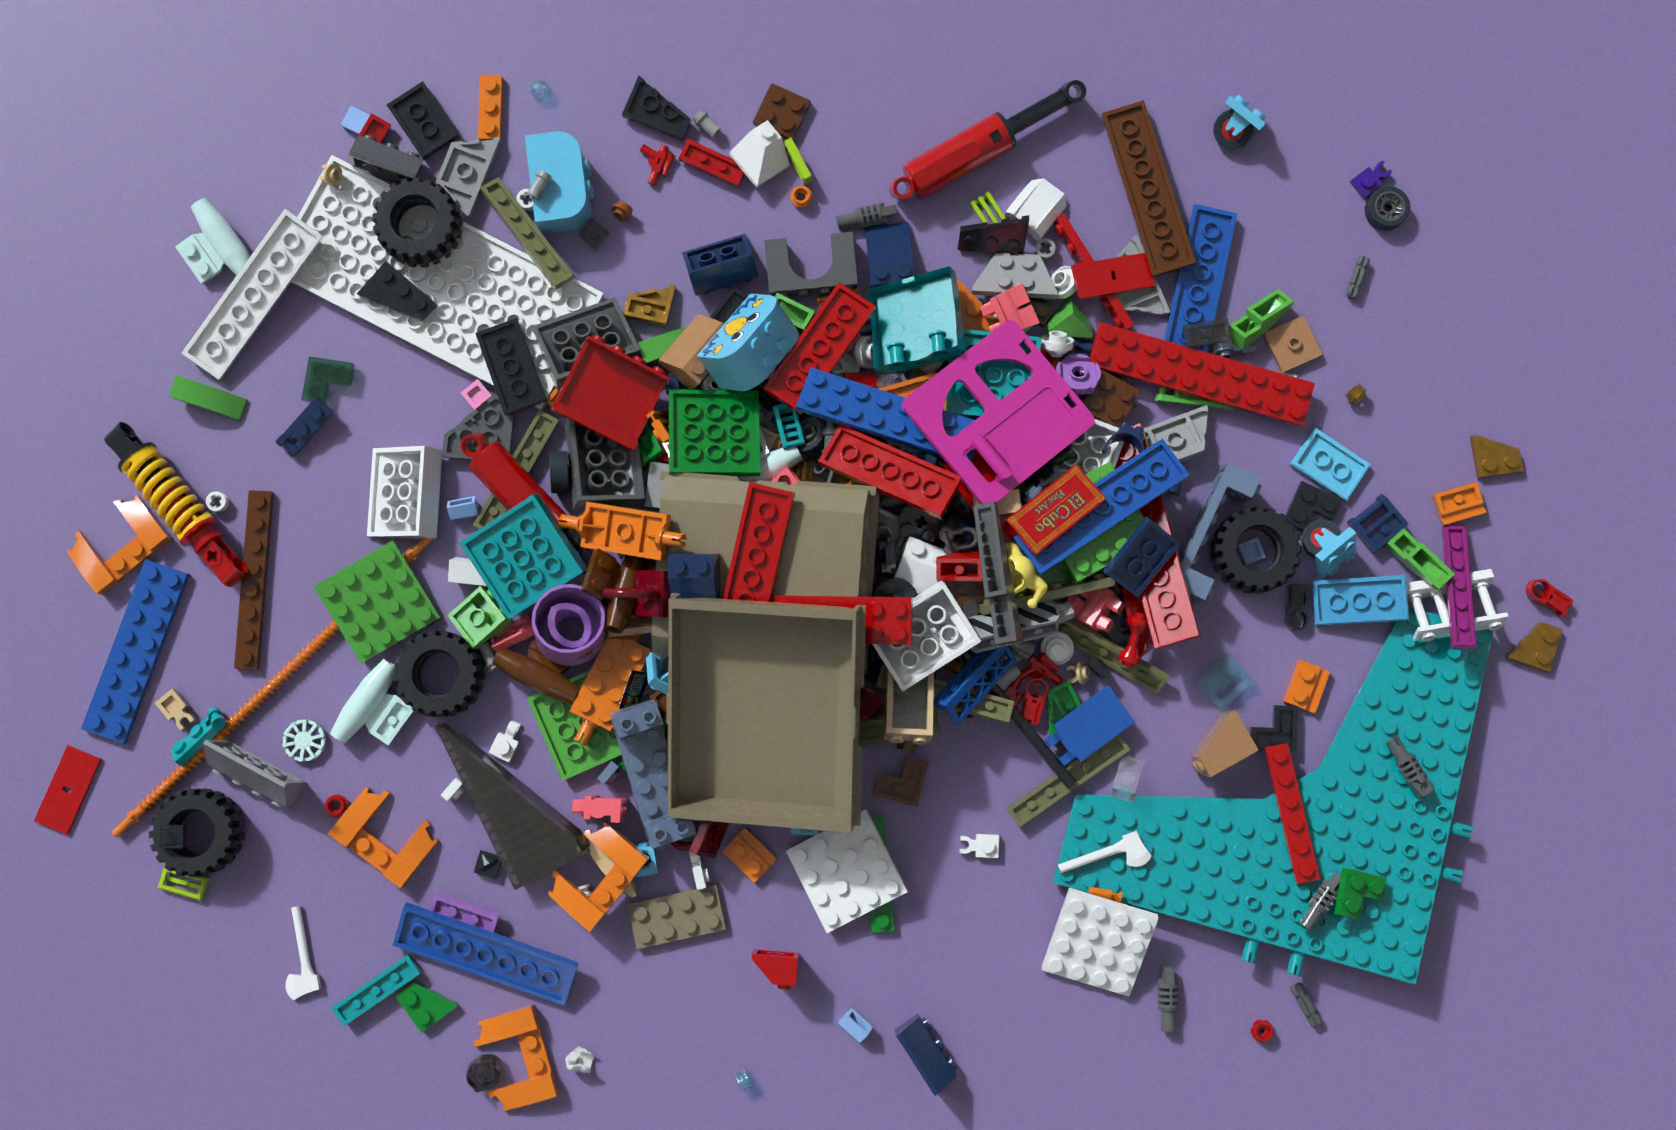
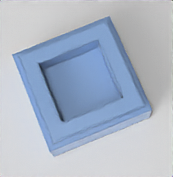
M350 106L341 126L359 135L370 115Z
M1258 537L1237 545L1245 566L1266 558Z

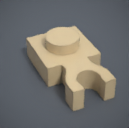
M171 689L155 702V705L168 720L172 721L175 718L176 725L180 731H184L187 728L183 724L185 718H188L193 723L197 720L194 715L185 711L189 705L176 689Z

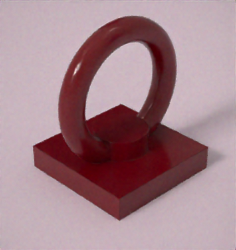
M636 570L635 588H605L602 591L603 596L608 598H635L634 616L669 617L670 587L668 571Z
M701 820L696 827L693 841L683 842L677 840L670 844L678 850L689 851L695 855L715 859L729 823Z

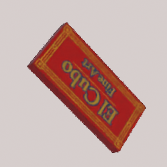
M1076 464L1007 518L1005 522L1031 553L1037 556L1106 500V497Z

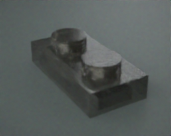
M1228 318L1184 325L1182 327L1187 348L1226 343L1232 340Z

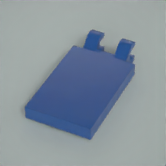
M1106 685L1053 724L1056 731L1045 738L1044 741L1048 747H1052L1059 741L1063 743L1068 751L1058 757V759L1065 766L1075 757L1079 762L1083 761L1135 721L1111 688Z

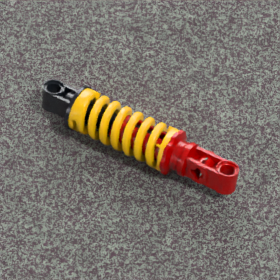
M119 422L104 438L105 443L121 459L118 464L119 471L127 474L130 482L135 483V488L142 492L145 500L150 501V506L157 510L158 516L165 519V524L173 529V534L177 536L180 544L184 547L192 545L194 552L203 558L205 563L217 575L220 582L227 587H233L248 572V568L224 541L223 535L216 531L215 526L218 520L208 511L202 514L205 509L203 504L194 505L197 497L194 494L188 495L190 491L188 486H180L182 479L179 476L173 477L175 474L173 468H165L167 461L161 456L153 442L143 443L131 426L124 422Z

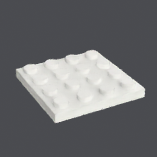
M867 809L861 812V825L855 826L851 833L823 831L786 851L826 933L908 892Z
M1069 888L1042 963V970L1129 997L1157 924L1158 914Z

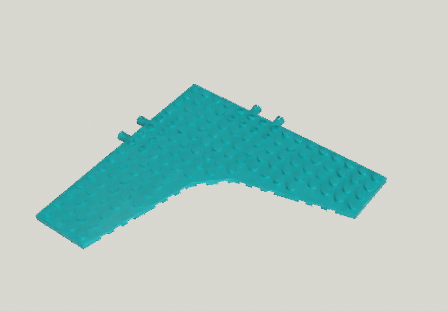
M1408 607V621H1395L1366 679L1353 700L1343 723H1341L1333 742L1330 744L1323 761H1321L1317 769L1297 780L1320 877L1319 880L1295 884L1275 794L1265 799L1075 794L1053 883L1086 893L1089 892V887L1112 890L1113 893L1122 892V903L1244 937L1246 942L1241 960L1255 964L1259 944L1265 943L1289 950L1291 955L1286 973L1301 977L1304 957L1308 955L1416 985L1438 881L1442 879L1458 885L1462 881V878H1458L1463 876L1462 870L1443 866L1448 836L1450 834L1470 840L1472 834L1467 832L1473 831V826L1454 822L1452 817L1494 630L1475 631V651L1451 650L1450 635L1437 637L1428 642H1423L1422 640L1414 641L1413 636L1417 628L1420 627L1414 608ZM1425 611L1429 625L1442 623L1440 615ZM1399 736L1408 753L1414 754L1415 759L1418 760L1422 770L1425 771L1433 788L1431 793L1421 798L1407 784L1406 779L1403 778L1399 768L1395 765L1397 760L1385 744ZM1137 831L1143 845L1152 855L1146 864L1138 867L1126 864V852L1111 855L1061 873L1058 864L1112 846L1121 841L1123 835ZM1342 868L1387 878L1383 901L1363 897L1359 919L1334 914L1335 901L1327 915L1320 917L1311 932L1299 925V921H1301L1310 908L1308 906L1309 901L1324 879L1329 881L1335 872L1341 874Z

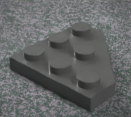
M492 395L486 400L487 402L466 416L460 424L444 434L442 457L473 460V457H467L463 454L460 445L464 437L474 433L484 434L489 440V445L495 441L500 442L511 454L515 414L506 417L498 395ZM472 440V447L477 451L478 443Z

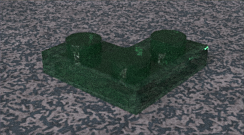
M309 356L301 400L312 402L315 397H319L326 404L329 383L351 386L355 364Z

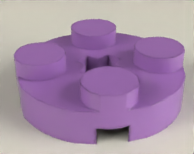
M1083 354L1068 355L1056 367V371L1076 395L1094 393L1101 377L1099 365L1089 362L1090 357ZM1075 372H1079V374L1083 376L1077 377L1075 376Z

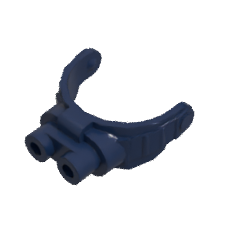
M1124 422L1122 427L1107 440L1101 452L1105 455L1107 448L1112 443L1119 441L1128 442L1134 445L1139 453L1143 452L1144 429L1140 426L1134 428L1129 422Z

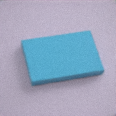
M1317 428L1311 431L1289 464L1338 498L1343 499L1344 502L1348 501L1371 466L1370 463Z

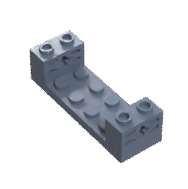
M1229 462L1218 470L1179 555L1191 601L1196 604L1205 601L1206 598L1210 599L1215 589L1212 586L1214 579L1191 569V566L1194 567L1199 558L1197 551L1200 546L1205 545L1208 539L1207 529L1214 525L1218 514L1215 513L1219 505L1222 506L1227 497L1242 504L1252 500L1253 496L1257 497L1262 486L1259 484L1261 477Z
M651 699L610 712V719L650 847L653 849L695 835L696 832L691 819L668 818V746L661 725L663 722L657 702Z

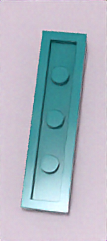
M408 954L331 1007V1009L344 1027L422 972L411 955Z

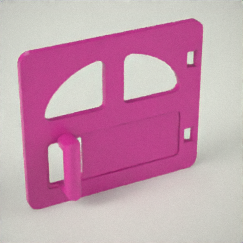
M1012 320L1003 323L909 394L902 402V408L955 474L962 477V482L980 504L1001 500L1092 427L1095 421L1094 416L1021 327ZM1022 341L1032 351L1028 355L1019 345ZM991 361H1011L1027 367L1031 371V377L1000 400L996 398L977 375L975 367ZM955 382H961L979 402L985 412L957 435L949 436L945 432L942 421L943 405L952 385ZM1067 395L1075 403L1076 406L1074 408H1071L1064 400ZM976 449L997 474L994 481L991 483L987 482L967 458L966 454L970 450Z

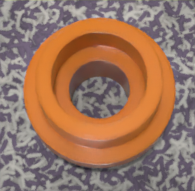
M806 186L795 187L790 194L791 202L798 208L807 207L812 201L810 189ZM800 194L805 196V199L802 201L797 199V196Z

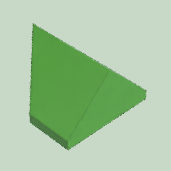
M1072 295L1063 301L1047 321L1048 336L1051 331H1062L1067 333V337L1093 338L1092 325Z

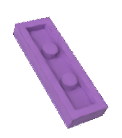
M438 891L435 892L429 909L493 933L496 931L501 915L500 913Z

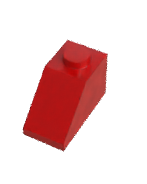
M961 551L936 557V580L983 581L979 551Z

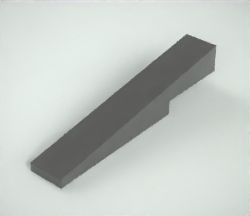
M997 502L975 505L973 509L985 598H989L995 644L1005 645L1023 642L1024 639Z

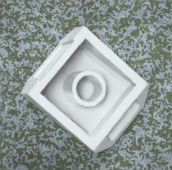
M1044 178L1031 180L1007 209L1005 217L1007 219L1010 218L1011 221L1030 215L1027 232L1035 240L1039 241L1054 224L1056 217L1060 216L1067 207L1065 194Z

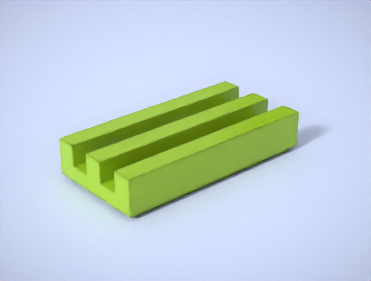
M792 138L785 140L784 147L802 183L805 185L811 183L812 175Z
M989 191L985 195L978 197L975 201L970 202L971 208L981 223H988V221L977 206L978 204H981L992 223H999L985 200L989 202L1000 221L1006 219Z
M165 868L163 869L157 888L200 901L204 899V892L207 890L206 885L209 883L210 878L205 876H184L200 881L201 885L169 876L167 874L170 871ZM167 880L199 890L198 894L171 885L165 884V881Z

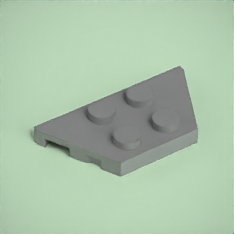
M499 138L486 141L478 139L470 140L469 142H451L435 183L440 184L450 194L458 208L468 218H471L481 193L480 187L486 181L500 146L501 140Z
M1138 235L1131 239L1117 257L1144 253ZM1112 272V279L1115 280L1114 273ZM1156 277L1153 278L1154 287L1115 294L1126 312L1168 315L1170 313Z
M995 253L972 287L973 295L996 296L1021 282L1029 298L1057 299L1058 292L1041 256L1034 254L1011 255L1009 253Z
M1205 405L1144 428L1148 446H1152L1163 438L1180 462L1204 454L1208 406Z

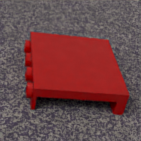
M593 335V337L588 336L570 369L551 411L630 451H634L648 420L646 415L653 410L670 377L666 376V371L654 366L653 369L645 365L646 361L637 356L631 358L625 355L626 351L616 345L613 348L606 345V340L597 335Z

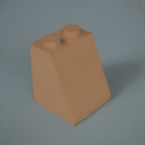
M1236 710L1223 712L1192 754L1191 758L1194 762L1191 765L1197 775L1201 774L1203 777H1212L1259 751Z

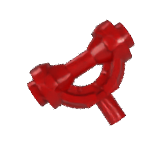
M1135 611L1127 619L1131 629L1129 644L1118 655V660L1122 661L1121 665L1134 668L1135 664L1140 665L1141 657L1147 651L1148 646L1154 644L1146 614Z

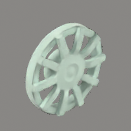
M301 719L291 723L284 731L282 746L290 758L300 762L314 760L323 752L326 744V735L323 728L315 721ZM303 723L302 732H300L296 725ZM307 723L313 725L308 732L306 731ZM292 728H294L297 735L289 733ZM317 728L320 734L313 736L312 732ZM291 737L294 741L287 743V738ZM321 738V745L314 743V739ZM296 745V747L291 752L288 746ZM312 746L319 748L315 754L311 750ZM298 749H301L300 758L294 755ZM305 749H307L308 753L310 754V757L304 758Z

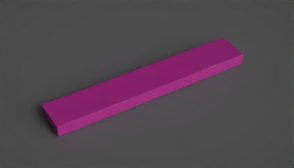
M1443 525L1444 564L1455 574L1446 582L1451 650L1475 651L1476 635L1466 526Z

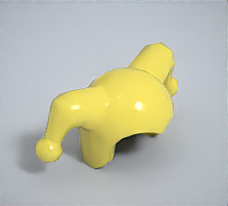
M1014 542L1006 543L1005 547L1014 593L1017 594L1026 588L1033 590L1034 596L1028 600L1027 605L1029 608L1034 609L1037 607V602L1047 592L1048 585L1041 577L1035 574L1033 563L1023 556L1018 545Z

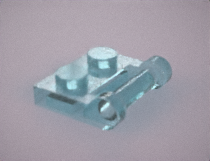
M1228 653L1201 676L1195 684L1215 707L1223 713L1228 709L1227 706L1248 687L1252 688L1256 681ZM1237 676L1243 680L1222 699L1218 698L1217 694Z

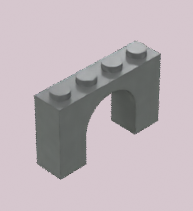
M853 232L831 234L832 265L826 274L817 279H804L793 272L788 260L786 238L764 240L769 294L775 297L777 293L787 298L790 295L804 298L810 296L811 293H818L821 296L830 295L838 282L852 291L858 288Z

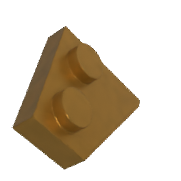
M672 284L669 285V288L660 290L654 288L643 293L628 294L623 312L625 318L667 327L676 285Z
M1478 435L1470 436L1477 478L1524 471L1520 449Z
M1543 622L1537 623L1531 629V632L1519 642L1517 647L1506 655V659L1550 672L1563 629Z

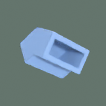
M475 496L451 500L447 503V510L452 521L474 518L480 513L479 504Z
M852 1008L838 1021V1024L859 1043L868 1036L873 1028Z

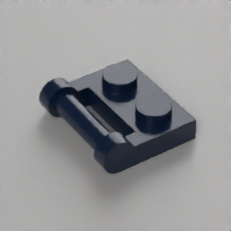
M1380 494L1376 501L1356 518L1352 517L1347 521L1348 526L1356 532L1372 553L1376 552L1409 525L1383 494ZM1381 508L1386 510V513L1367 529L1362 527L1361 524Z

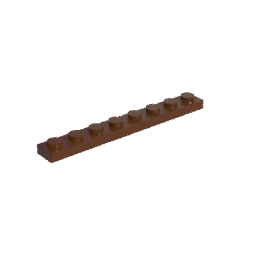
M249 490L243 554V562L246 564L248 572L241 578L235 669L259 670L274 496V492Z

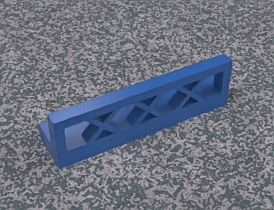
M1008 646L975 653L933 700L934 705L939 709L947 711L953 721L960 725L1016 662V657ZM1004 652L1008 659L1003 665H999V657ZM988 669H992L991 678L984 682L985 673ZM977 685V694L970 698L971 688ZM959 702H963L962 711L957 715L954 707Z

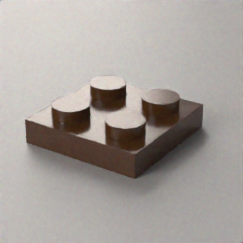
M771 83L753 120V124L759 126L768 120L781 137L794 140L811 105V100Z
M1101 370L1098 386L1095 388L1094 393L1087 394L1083 404L1095 419L1120 428L1136 401L1140 390Z

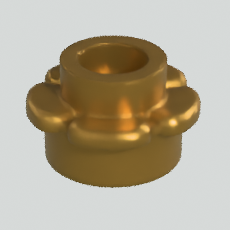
M1360 384L1352 388L1345 395L1349 399L1348 403L1354 402L1357 404L1366 397L1364 393L1367 389H1363Z

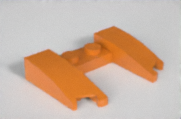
M138 495L135 496L133 501L123 503V500L119 499L114 502L138 536L106 562L81 531H77L74 536L78 539L72 551H67L79 572L96 594L104 595L144 563L145 559L150 558L173 539L171 534Z
M366 787L337 821L328 835L344 847H349L381 871L382 875L396 886L403 888L438 843V838L433 841L431 840L426 830L431 824L428 820H425L399 853L395 852L365 829L366 825L390 795V792L383 790L382 795L368 793L370 788Z
M607 822L603 823V829L592 833L591 829L584 833L591 842L616 863L590 897L557 870H554L552 873V877L556 878L554 890L548 892V895L589 932L597 926L650 859L649 856Z
M534 1004L478 1022V1025L482 1026L480 1039H475L474 1046L485 1045L517 1035L528 1072V1079L488 1091V1095L491 1098L495 1095L504 1105L503 1111L557 1097L559 1090Z

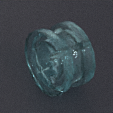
M536 80L530 86V93L534 99L542 102L550 98L551 88L544 80ZM537 87H546V89H543L545 93L543 95H541L540 93L535 94L536 92H538L536 90Z
M743 1068L741 1073L734 1072L737 1084L742 1092L745 1091L746 1087H753L746 1068Z

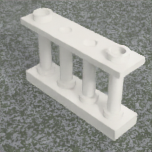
M1492 570L1470 572L1471 588L1478 591L1487 615L1474 618L1475 631L1500 629L1509 616L1507 613L1496 614L1487 590L1494 578ZM1424 580L1406 583L1407 600L1412 602L1420 625L1413 636L1414 641L1422 640L1423 642H1428L1437 637L1449 636L1448 609L1443 595L1447 594L1446 583L1439 590ZM1421 598H1434L1442 621L1441 624L1429 625Z

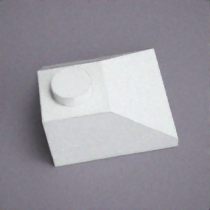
M768 120L751 130L729 153L730 157L756 188L790 165L782 137Z

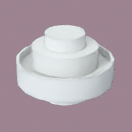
M1070 266L1060 267L1052 274L1051 279L1058 292L1057 298H1067L1076 291Z
M1051 331L1049 336L1046 334L1041 337V347L1050 356L1062 357L1067 351L1073 349L1074 339L1067 337L1065 332Z
M861 336L853 349V355L861 368H873L872 336Z
M1057 631L1055 635L1043 638L1041 641V653L1045 652L1049 659L1057 665L1064 664L1073 655V641L1068 634Z

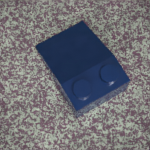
M908 222L865 227L870 289L915 276Z
M669 554L668 581L670 594L680 593L681 599H721L720 554Z

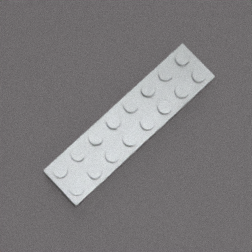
M284 209L182 351V354L218 380H221L324 236L290 211Z

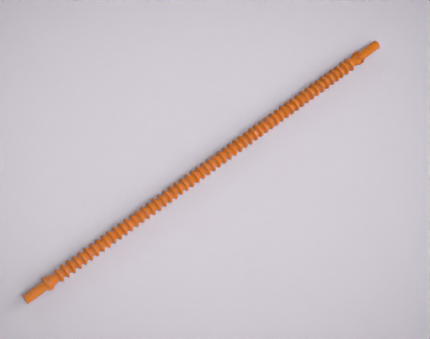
M422 538L412 548L409 547L404 554L407 563L409 564L411 561L416 560L418 554L433 539ZM331 620V625H326L327 629H322V633L317 634L316 639L312 638V643H307V648L303 647L301 653L297 652L298 656H293V661L287 662L288 666H283L282 671L278 670L279 674L273 675L274 679H269V684H264L263 689L259 688V693H254V698L250 697L249 702H244L245 706L239 707L240 711H235V716H230L229 721L225 720L226 725L211 740H226V735H231V730L235 731L236 726H241V721H246L245 717H250V712L254 713L255 708H260V703H265V698H270L269 694H274L275 689L279 690V685H284L283 681H288L289 676H294L293 672H298V667H303V662L307 663L308 658H313L312 654H317V649H322V644L326 645L328 639L332 640L331 636L337 635V630L340 631L335 621ZM204 746L182 767L177 766V770H173L171 776L167 775V780H162V785L158 784L157 789H152V794L149 793L147 794V799H142L143 803H137L138 807L127 813V817L111 831L112 834L118 838L133 823L137 824L140 821V817L144 813L147 814L149 812V808L153 809V804H158V799L162 800L163 795H168V790H173V785H178L177 781H182L183 776L187 777V772H192V767L196 768L197 763H202V758H206Z

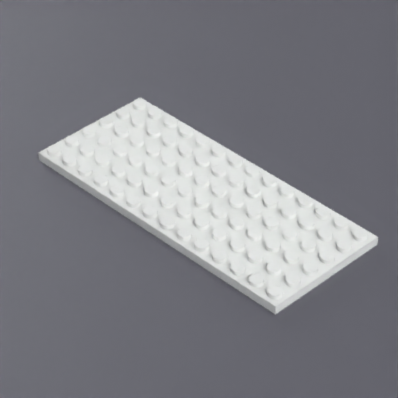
M331 155L327 165L331 163L339 165L342 169V180L337 186H329L318 179L298 215L299 219L324 237L291 283L492 386L494 384L475 333L518 318L544 392L548 398L555 389V385L547 369L532 326L597 304L602 301L604 293L575 278L555 290L528 254L465 222L460 226L463 231L462 237L456 240L459 245L456 249H450L451 255L447 259L445 256L440 258L441 263L434 265L433 262H430L429 267L425 268L417 264L415 268L408 266L406 263L398 262L394 257H391L377 240L378 237L373 230L375 223L372 221V214L377 213L374 208L376 201L381 202L382 198L380 195L383 191L387 193L391 190L390 184ZM425 205L409 209L400 220V235L404 239L412 241L425 238L436 226V211L432 207ZM387 261L433 300L437 306L422 322L367 298L360 297L356 293L381 265ZM546 402L534 407L543 411Z

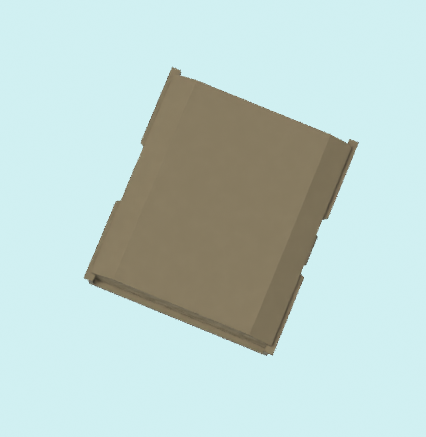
M661 471L660 480H664L660 498V513L671 515L669 532L685 533L687 540L678 539V541L686 542L684 548L667 545L665 561L656 560V571H668L669 554H720L721 599H723L749 482L740 481L738 476L696 473L669 474L668 471ZM758 480L753 482L795 492L771 602H773V595L873 597L880 492L877 491V486L797 481L795 485H788L787 482ZM652 617L651 652L660 657L669 648V617ZM865 644L864 675L867 674L869 644Z
M671 593V598L669 599L666 723L668 725V818L851 833L855 826L861 825L863 747L859 745L860 688L864 686L866 605H856L852 609L841 606L716 598L681 599L680 593Z

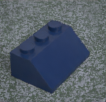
M746 234L682 252L695 296L705 295L720 288H729L733 284L749 282L759 277Z
M917 1014L897 1027L895 1033L930 1090L936 1096L957 1077L954 1071L957 1069V1066L950 1056L946 1058L941 1050L944 1049V1046L939 1038L935 1037L933 1039L929 1030L932 1028L926 1018L920 1019Z

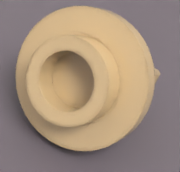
M333 163L322 165L324 173L323 176H318V179L329 186H337L342 180V169L340 166Z
M1078 662L1077 666L1067 667V670H1074L1076 673L1075 678L1068 679L1070 683H1087L1090 678V669L1084 662Z

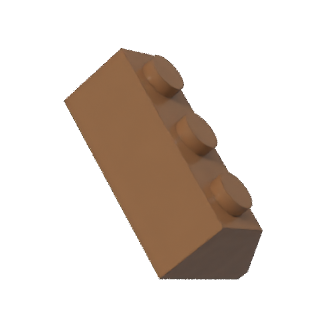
M698 314L661 356L658 362L689 390H693L709 373L697 355L724 323Z

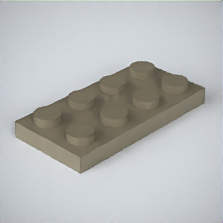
M717 884L699 890L692 889L627 904L636 949L726 930Z

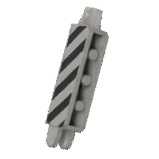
M1053 600L1037 603V607L1034 609L1029 608L1028 605L1017 607L1023 642L1055 635L1060 623L1074 618V611L1070 602L1054 604ZM991 613L967 618L981 640L980 643L970 648L971 651L979 653L1017 644H995Z

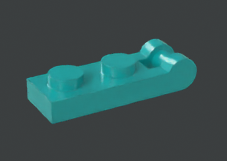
M218 707L210 708L207 711V717L201 723L195 725L190 733L178 741L173 749L170 750L174 761L181 767L203 747L205 740H211L226 725V721Z

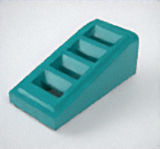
M785 404L773 406L783 449L805 445L798 413ZM792 412V416L780 418V415ZM791 420H794L795 422L792 424L782 426V422H787ZM792 428H796V430H797V431L790 432V433H785V434H784V431H783V430H788V429H792ZM797 435L799 437L798 440L786 442L785 439Z

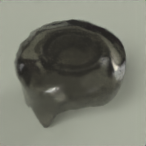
M494 1054L477 1056L470 1062L466 1072L467 1083L476 1093L498 1087L503 1083L505 1077L504 1064Z

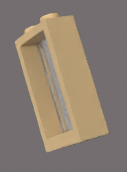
M886 666L884 739L890 740L891 743L913 741L914 744L919 745L931 741L933 736L934 672L902 691Z

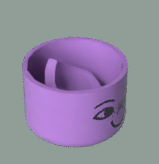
M565 584L548 590L538 599L532 613L533 631L540 651L549 660L560 665L574 666L591 660L599 653L606 639L607 630L605 629L606 620L603 605L600 600L582 592V586ZM568 618L580 620L584 625L582 638L578 641H570L562 637L557 632V626L562 620Z

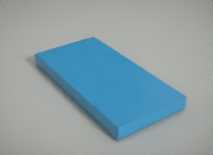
M1406 575L1312 581L1315 626L1409 620Z

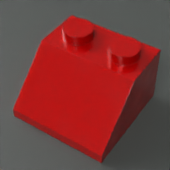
M753 950L751 959L772 984L777 985L778 989L790 990L791 986H796L799 953Z

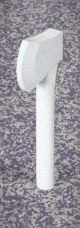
M1137 831L1123 835V839L1112 846L1058 864L1060 872L1064 873L1121 852H1126L1127 865L1138 867L1146 864L1152 855L1143 845Z
M301 906L291 908L301 961V975L289 974L286 980L287 994L293 1000L306 993L321 989L319 974H315L310 963Z

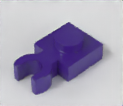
M1384 161L1379 162L1373 171L1368 167L1350 181L1351 185L1363 199L1382 185L1380 180L1386 179L1392 173L1391 170L1387 173L1380 171V167L1385 163Z

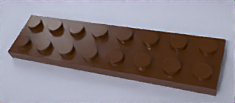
M1144 100L1102 113L1101 117L1152 277H1158L1194 266L1196 261Z

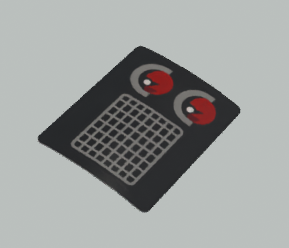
M631 671L619 709L640 703L648 680L647 672Z

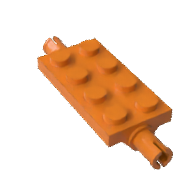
M586 502L585 512L579 517L562 514L559 520L567 521V523L559 522V527L576 530L581 536L580 547L589 549L599 548L607 552L665 561L667 545L684 548L686 542L678 541V539L687 540L685 533L669 532L671 519L669 514Z
M608 634L569 711L580 717L583 722L576 737L573 739L578 743L581 741L582 745L587 746L595 728L598 729L600 727L609 732L612 731L613 725L609 713L620 710L619 705L631 671H642L646 663V657L651 652L650 649L640 645L639 640L642 634L624 637H609Z

